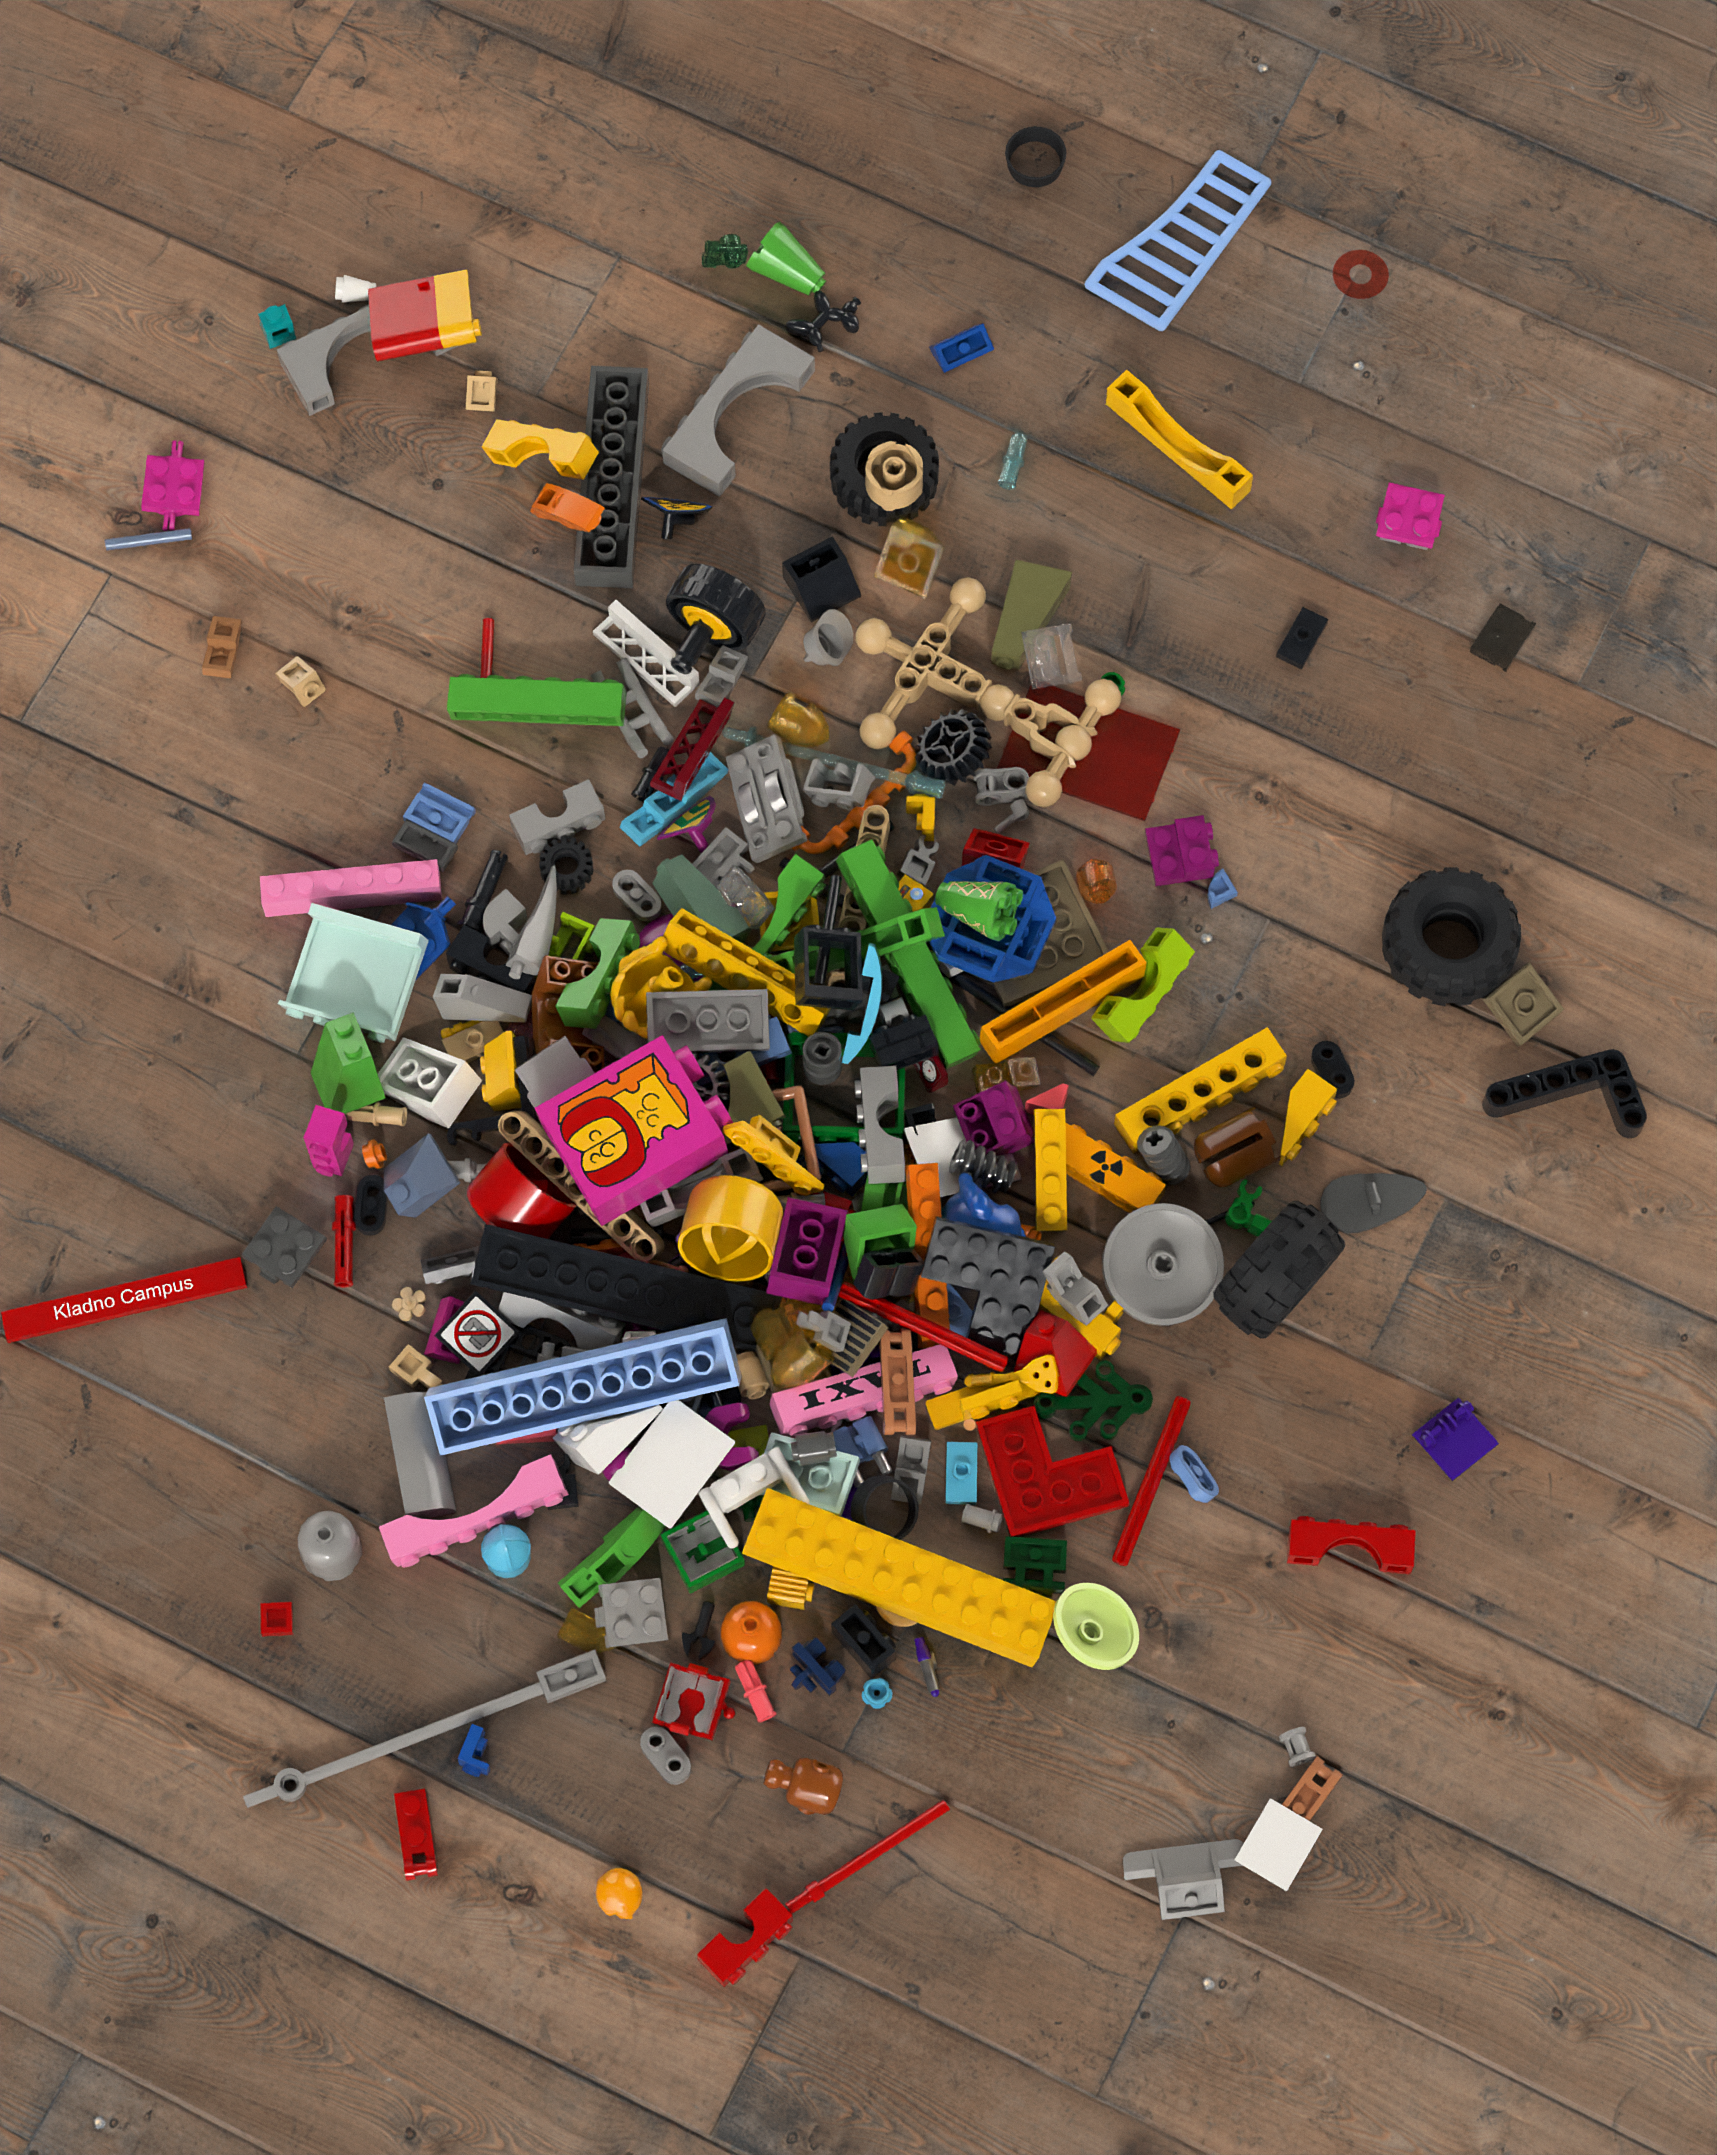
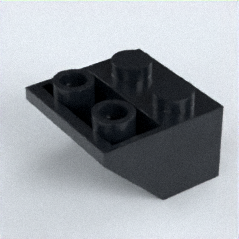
M833 536L782 562L783 579L811 623L819 619L827 610H837L861 597V592L847 558Z

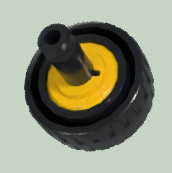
M690 564L684 567L666 596V606L669 613L688 631L678 647L675 657L670 661L671 666L679 673L690 674L692 666L697 663L708 643L719 648L724 645L735 651L745 649L749 646L765 619L766 610L761 599L746 584L723 570L705 564Z

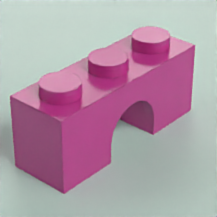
M315 1105L303 1137L313 1168L324 1176L331 1177L333 1174L342 1176L354 1145L351 1134L345 1132L348 1124L345 1113Z

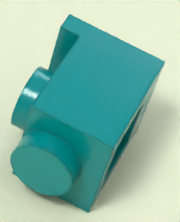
M285 304L270 306L264 312L258 314L261 329L270 349L285 344L288 341L296 340L293 323ZM285 328L287 332L272 336V333Z

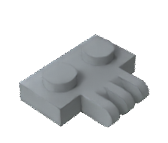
M726 827L692 863L711 883L716 879L724 880L734 891L739 887V884L732 877L734 876L741 882H744L747 878L740 868L749 874L755 869L752 864L741 857L748 850V844Z

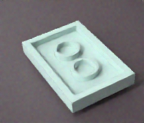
M771 1432L764 1452L765 1455L771 1449L779 1447L807 1495L809 1504L841 1517L860 1463V1458L836 1450L837 1457L830 1458L828 1462L801 1466L800 1460L793 1461L791 1442H796V1439ZM784 1480L770 1488L793 1498Z

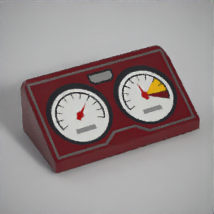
M938 1055L913 1064L927 1092L932 1093L948 1085V1073Z

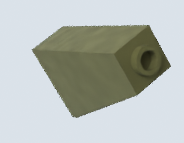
M1015 560L992 648V664L1007 670L1021 668L1070 590L1072 572Z

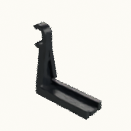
M525 1035L513 1037L516 1067L536 1055L535 1042L533 1038L526 1037ZM518 1076L522 1111L528 1113L541 1124L533 1105L527 1098L529 1091ZM502 1115L455 1123L448 1129L447 1139L451 1145L455 1146L458 1142L456 1138L458 1131L471 1129V1137L479 1142L481 1133L499 1130L498 1122ZM514 1117L511 1121V1128H519L521 1126L520 1121Z

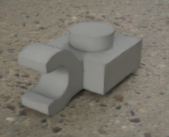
M809 1311L808 1315L799 1312L796 1321L798 1326L816 1331L813 1338L814 1341L834 1352H842L844 1350L851 1325L847 1320L830 1311H823L821 1314Z

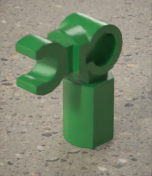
M1244 1179L1237 1189L1239 1197L1234 1198L1231 1207L1226 1212L1225 1221L1233 1229L1244 1227L1248 1229V1233L1258 1237L1272 1220L1257 1213L1255 1215L1251 1214L1253 1209L1252 1202L1259 1198L1262 1187L1258 1186L1254 1194H1249L1245 1190L1248 1180Z

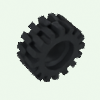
M561 837L560 843H557L556 839L552 840V846L550 847L547 844L544 847V853L541 852L539 866L542 880L544 879V882H546L551 867L555 866L560 858L571 857L578 863L577 869L568 875H562L556 871L557 891L558 889L561 890L563 895H567V890H571L572 894L577 893L576 888L578 887L582 891L585 888V882L589 884L591 875H593V862L590 850L588 848L585 849V844L582 841L577 844L576 838L571 837L570 842H567L566 837Z

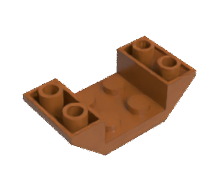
M548 955L543 957L532 992L533 1039L536 1054L566 1036L579 1057L585 1058L595 1073L605 1068L604 1046L592 1045V1041L582 1035L584 1028L564 1026L555 1007L566 984L587 977L596 969L599 963Z

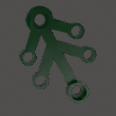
M1103 1360L1096 1366L1095 1373L1097 1378L1102 1381H1108L1121 1394H1108L1083 1373L1076 1384L1089 1395L1055 1397L1054 1394L1041 1392L1034 1398L1033 1406L1035 1405L1038 1417L1043 1419L1051 1418L1057 1410L1091 1408L1080 1421H1074L1070 1425L1069 1435L1074 1441L1084 1440L1087 1437L1088 1430L1109 1407H1121L1112 1419H1106L1100 1425L1101 1436L1104 1439L1112 1440L1117 1436L1118 1429L1132 1414H1144L1151 1408L1153 1396L1151 1391L1144 1385H1130L1114 1371V1366L1110 1361ZM1105 1366L1108 1367L1111 1372L1107 1375H1103L1100 1373L1099 1369ZM1139 1394L1143 1397V1401L1136 1403L1132 1400V1396ZM1048 1399L1051 1401V1405L1043 1407L1040 1401ZM1107 1425H1111L1114 1427L1115 1431L1111 1434H1108L1104 1431L1103 1428ZM1075 1427H1081L1083 1428L1084 1433L1082 1435H1076L1073 1433V1429Z

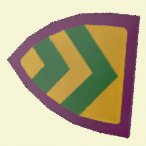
M709 795L687 809L661 832L657 840L688 832L696 847L702 853L709 846L702 833L712 823L711 816L716 808L714 798Z

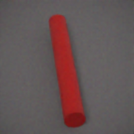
M492 618L483 619L480 678H487V676L492 675L494 619Z

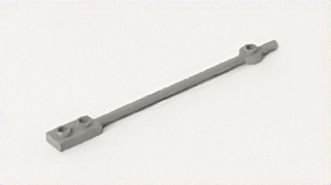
M592 1650L536 1672L539 1682L310 1771L301 1773L294 1768L283 1769L276 1775L273 1785L243 1796L245 1804L249 1808L277 1796L287 1802L296 1801L304 1795L307 1785L456 1727L542 1694L545 1695L547 1703H551L605 1682L606 1677L596 1651ZM294 1781L296 1788L292 1791H287L285 1789L286 1784Z

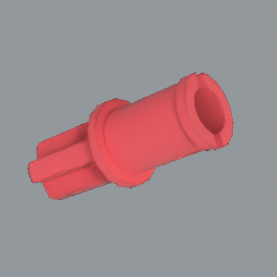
M745 1660L735 1666V1670L746 1692L744 1693V1698L749 1699L758 1723L776 1716L777 1713L774 1711L765 1691L767 1685L762 1684L753 1662Z

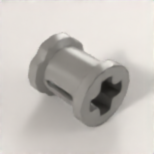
M1305 1727L1289 1730L1279 1736L1280 1742H1284L1290 1760L1288 1763L1290 1767L1305 1764L1316 1758L1315 1752L1310 1750L1305 1737L1307 1732Z

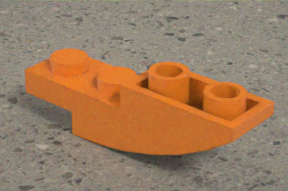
M546 483L531 506L530 512L538 518L560 522L569 529L590 532L599 525L602 519L601 514L605 508L575 492Z

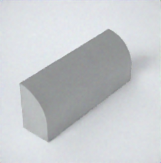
M410 1392L384 1397L405 1515L427 1519L456 1513L446 1454L440 1456L424 1399L427 1392Z

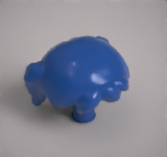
M963 1172L959 1175V1192L954 1194L941 1210L942 1218L1026 1237L1025 1231L1021 1228L1018 1212L1008 1204L998 1205L993 1202L986 1192L974 1183L970 1174Z

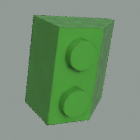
M903 1204L846 1214L844 1243L853 1282L863 1255L866 1252L874 1250L890 1252L897 1248L914 1249L917 1225Z

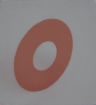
M1367 250L1349 251L1343 254L1333 267V279L1338 289L1347 296L1357 299L1376 296L1385 288L1389 278L1388 268L1383 259ZM1362 264L1369 267L1372 272L1370 281L1365 284L1353 282L1349 274L1353 266Z

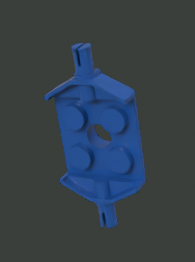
M448 896L433 909L407 902L406 905L408 907L391 924L395 927L420 933L429 940L416 980L451 945L444 916L457 904Z

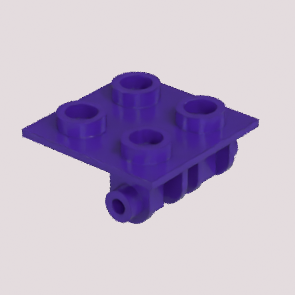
M1459 1397L1412 1434L1451 1481L1455 1480L1499 1444L1472 1413L1474 1410L1472 1404L1467 1400L1463 1403Z

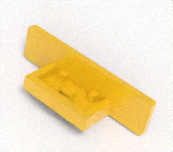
M761 1115L752 1117L750 1124L745 1121H738L724 1125L722 1133L729 1137L735 1145L748 1152L754 1160L762 1163L772 1171L774 1176L791 1186L796 1193L806 1196L823 1191L824 1184L796 1162L801 1147Z
M1019 1380L996 1384L995 1387L991 1385L975 1388L965 1387L927 1400L925 1405L934 1429L939 1430L971 1418L979 1419L985 1417L990 1412L1000 1408L1002 1410L1012 1408L1018 1402L1036 1397L1041 1392L1035 1391L1027 1385L1019 1383Z

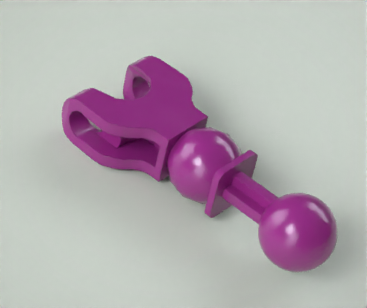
M733 1403L715 1407L707 1414L705 1420L728 1436L732 1427L748 1420L750 1415L749 1406L744 1403ZM627 1446L602 1471L608 1481H610L618 1469L624 1466L625 1459L633 1450L632 1448ZM750 1446L732 1447L718 1466L723 1470L733 1472L760 1455L755 1448Z

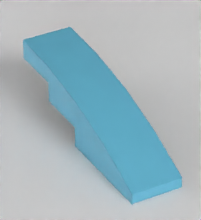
M710 752L682 801L658 790L644 800L643 806L622 820L620 828L639 847L702 798L728 773L729 769ZM675 774L667 779V784L674 786Z

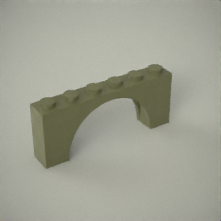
M751 1051L724 1064L731 1094L728 1113L733 1123L745 1121L750 1124L752 1117L761 1115L776 1128L782 1126L781 1120L786 1117ZM723 1133L727 1149L735 1144Z

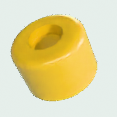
M732 1175L707 1178L698 1183L690 1193L678 1239V1250L682 1258L691 1267L710 1277L726 1281H749L766 1274L772 1266L783 1220V1207L771 1190L751 1179Z

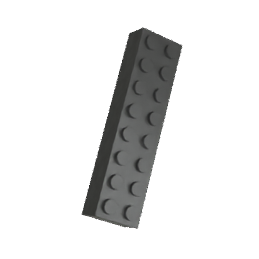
M591 366L585 434L591 438V442L599 453L585 479L581 480L580 495L600 504L605 509L601 514L602 519L595 529L590 532L577 530L574 561L576 586L633 588L649 394L648 368Z

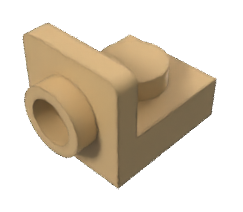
M475 370V376L467 375L466 410L495 412L498 378L492 377L491 371Z
M298 656L275 673L278 680L295 694L303 707H306L326 690L316 671Z

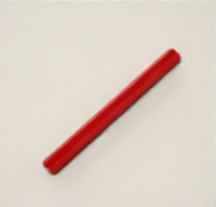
M847 1281L841 1285L839 1297L987 1367L1003 1372L1008 1363V1357L883 1298L867 1299L862 1296L853 1284Z
M1175 1397L1113 1554L1112 1561L1118 1565L1127 1566L1168 1464L1170 1454L1173 1451L1190 1408L1191 1401L1187 1398Z

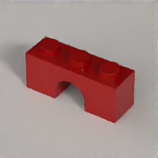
M767 1888L743 1909L744 1916L754 1927L753 1935L748 1941L742 1944H734L719 1932L697 1954L698 1961L723 1987L729 1982L735 1985L746 1974L744 1968L752 1960L756 1963L759 1962L769 1952L770 1949L767 1946L775 1938L779 1941L782 1940L793 1928L790 1925L793 1922V1915Z

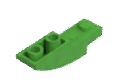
M638 1506L602 1538L604 1543L558 1582L559 1586L580 1608L599 1592L598 1585L616 1583L631 1569L658 1538L665 1525Z

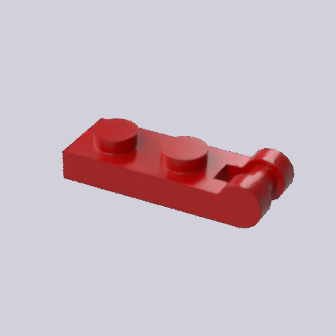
M426 1789L394 1793L406 1881L415 1880L416 1876L428 1874V1877L438 1876ZM425 1854L426 1862L414 1864L413 1856Z

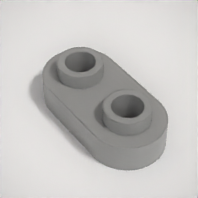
M622 870L614 876L612 886L615 896L636 918L648 922L655 920L660 915L662 904L659 895L638 873L633 870ZM625 885H631L633 887L629 891H625L622 889ZM644 905H650L652 906V909L649 911H644L642 907Z
M657 1726L648 1728L640 1739L643 1754L664 1781L673 1785L685 1782L691 1773L689 1758L667 1730ZM658 1737L662 1740V1743L654 1747L650 1744L652 1738ZM672 1762H678L681 1764V1768L678 1771H671L669 1765Z

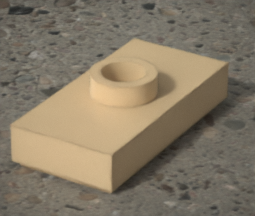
M482 1021L441 1041L447 1054L469 1063L484 1056V1045L504 1033L499 1021Z

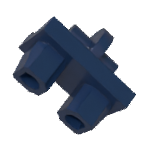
M817 1637L812 1638L803 1645L798 1642L792 1647L794 1651L792 1656L805 1670L803 1671L797 1664L791 1667L790 1671L796 1676L791 1685L795 1690L805 1686L812 1693L817 1688L811 1680L813 1678L831 1696L836 1691V1684L846 1673L845 1668L835 1658L824 1668L818 1664L816 1660L826 1652V1648Z

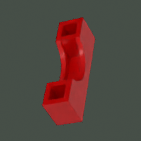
M1299 1516L1297 1520L1291 1519L1287 1563L1318 1566L1322 1557L1332 1548L1340 1545H1354L1366 1550L1374 1558L1380 1572L1411 1574L1414 1568L1416 1530H1408V1526L1400 1524L1384 1528L1377 1527V1524L1373 1522H1360L1359 1525L1346 1524V1521L1341 1519L1317 1522L1313 1517Z

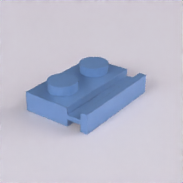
M424 782L421 791L417 793L403 815V820L406 821L408 819L456 844L476 811L471 805Z

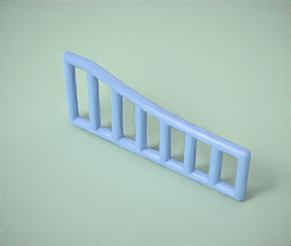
M1221 150L1215 151L1185 191L1158 219L1125 245L1099 262L1085 281V288L1156 330L1164 331L1271 186V179ZM1221 163L1258 185L1248 195L1213 175V172ZM1206 183L1243 205L1234 216L1199 196L1197 192ZM1188 203H1191L1228 226L1219 236L1182 215L1180 212ZM1172 221L1213 246L1206 256H1203L1161 232V230ZM1153 239L1198 266L1189 277L1139 247L1148 240ZM1130 255L1183 287L1173 297L1116 263ZM1106 272H1109L1166 305L1167 309L1158 318L1098 282Z

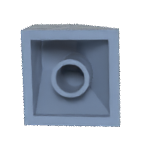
M429 1133L384 1168V1192L400 1216L416 1218L460 1184L459 1179L432 1134Z

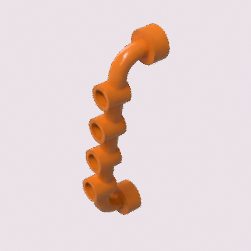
M904 730L890 743L889 748L896 755L904 753L906 757L905 763L900 768H896L883 784L876 787L868 795L863 807L856 806L846 818L839 825L834 826L825 838L818 843L810 842L808 839L811 834L801 826L802 832L806 834L807 841L792 849L794 851L802 849L806 853L814 855L826 852L833 845L838 850L841 849L850 839L847 832L853 827L860 830L863 813L869 806L880 805L885 808L891 801L888 794L894 788L899 792L903 791L912 781L908 775L917 764L915 759L917 754L911 745L913 738Z

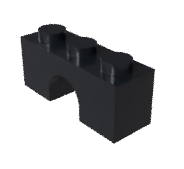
M463 925L446 952L450 969L460 975H465L466 973L467 975L531 995L538 975L522 972L520 979H513L509 976L511 968L506 966V963L503 965L488 963L486 957L492 949L490 938Z

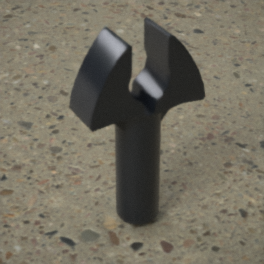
M710 1601L703 1602L695 1631L691 1634L682 1632V1643L687 1658H689L692 1644L696 1643L698 1639H700V1644L702 1645L698 1657L699 1661L704 1659L716 1645L714 1640H709L707 1637L715 1608L714 1603Z

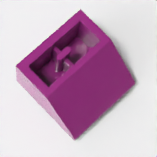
M1007 1081L1001 1082L953 1105L966 1142L969 1140L973 1141L975 1145L974 1150L981 1145L985 1147V1155L992 1150L996 1152V1156L1014 1153L1034 1143V1131L1019 1092L1015 1086Z

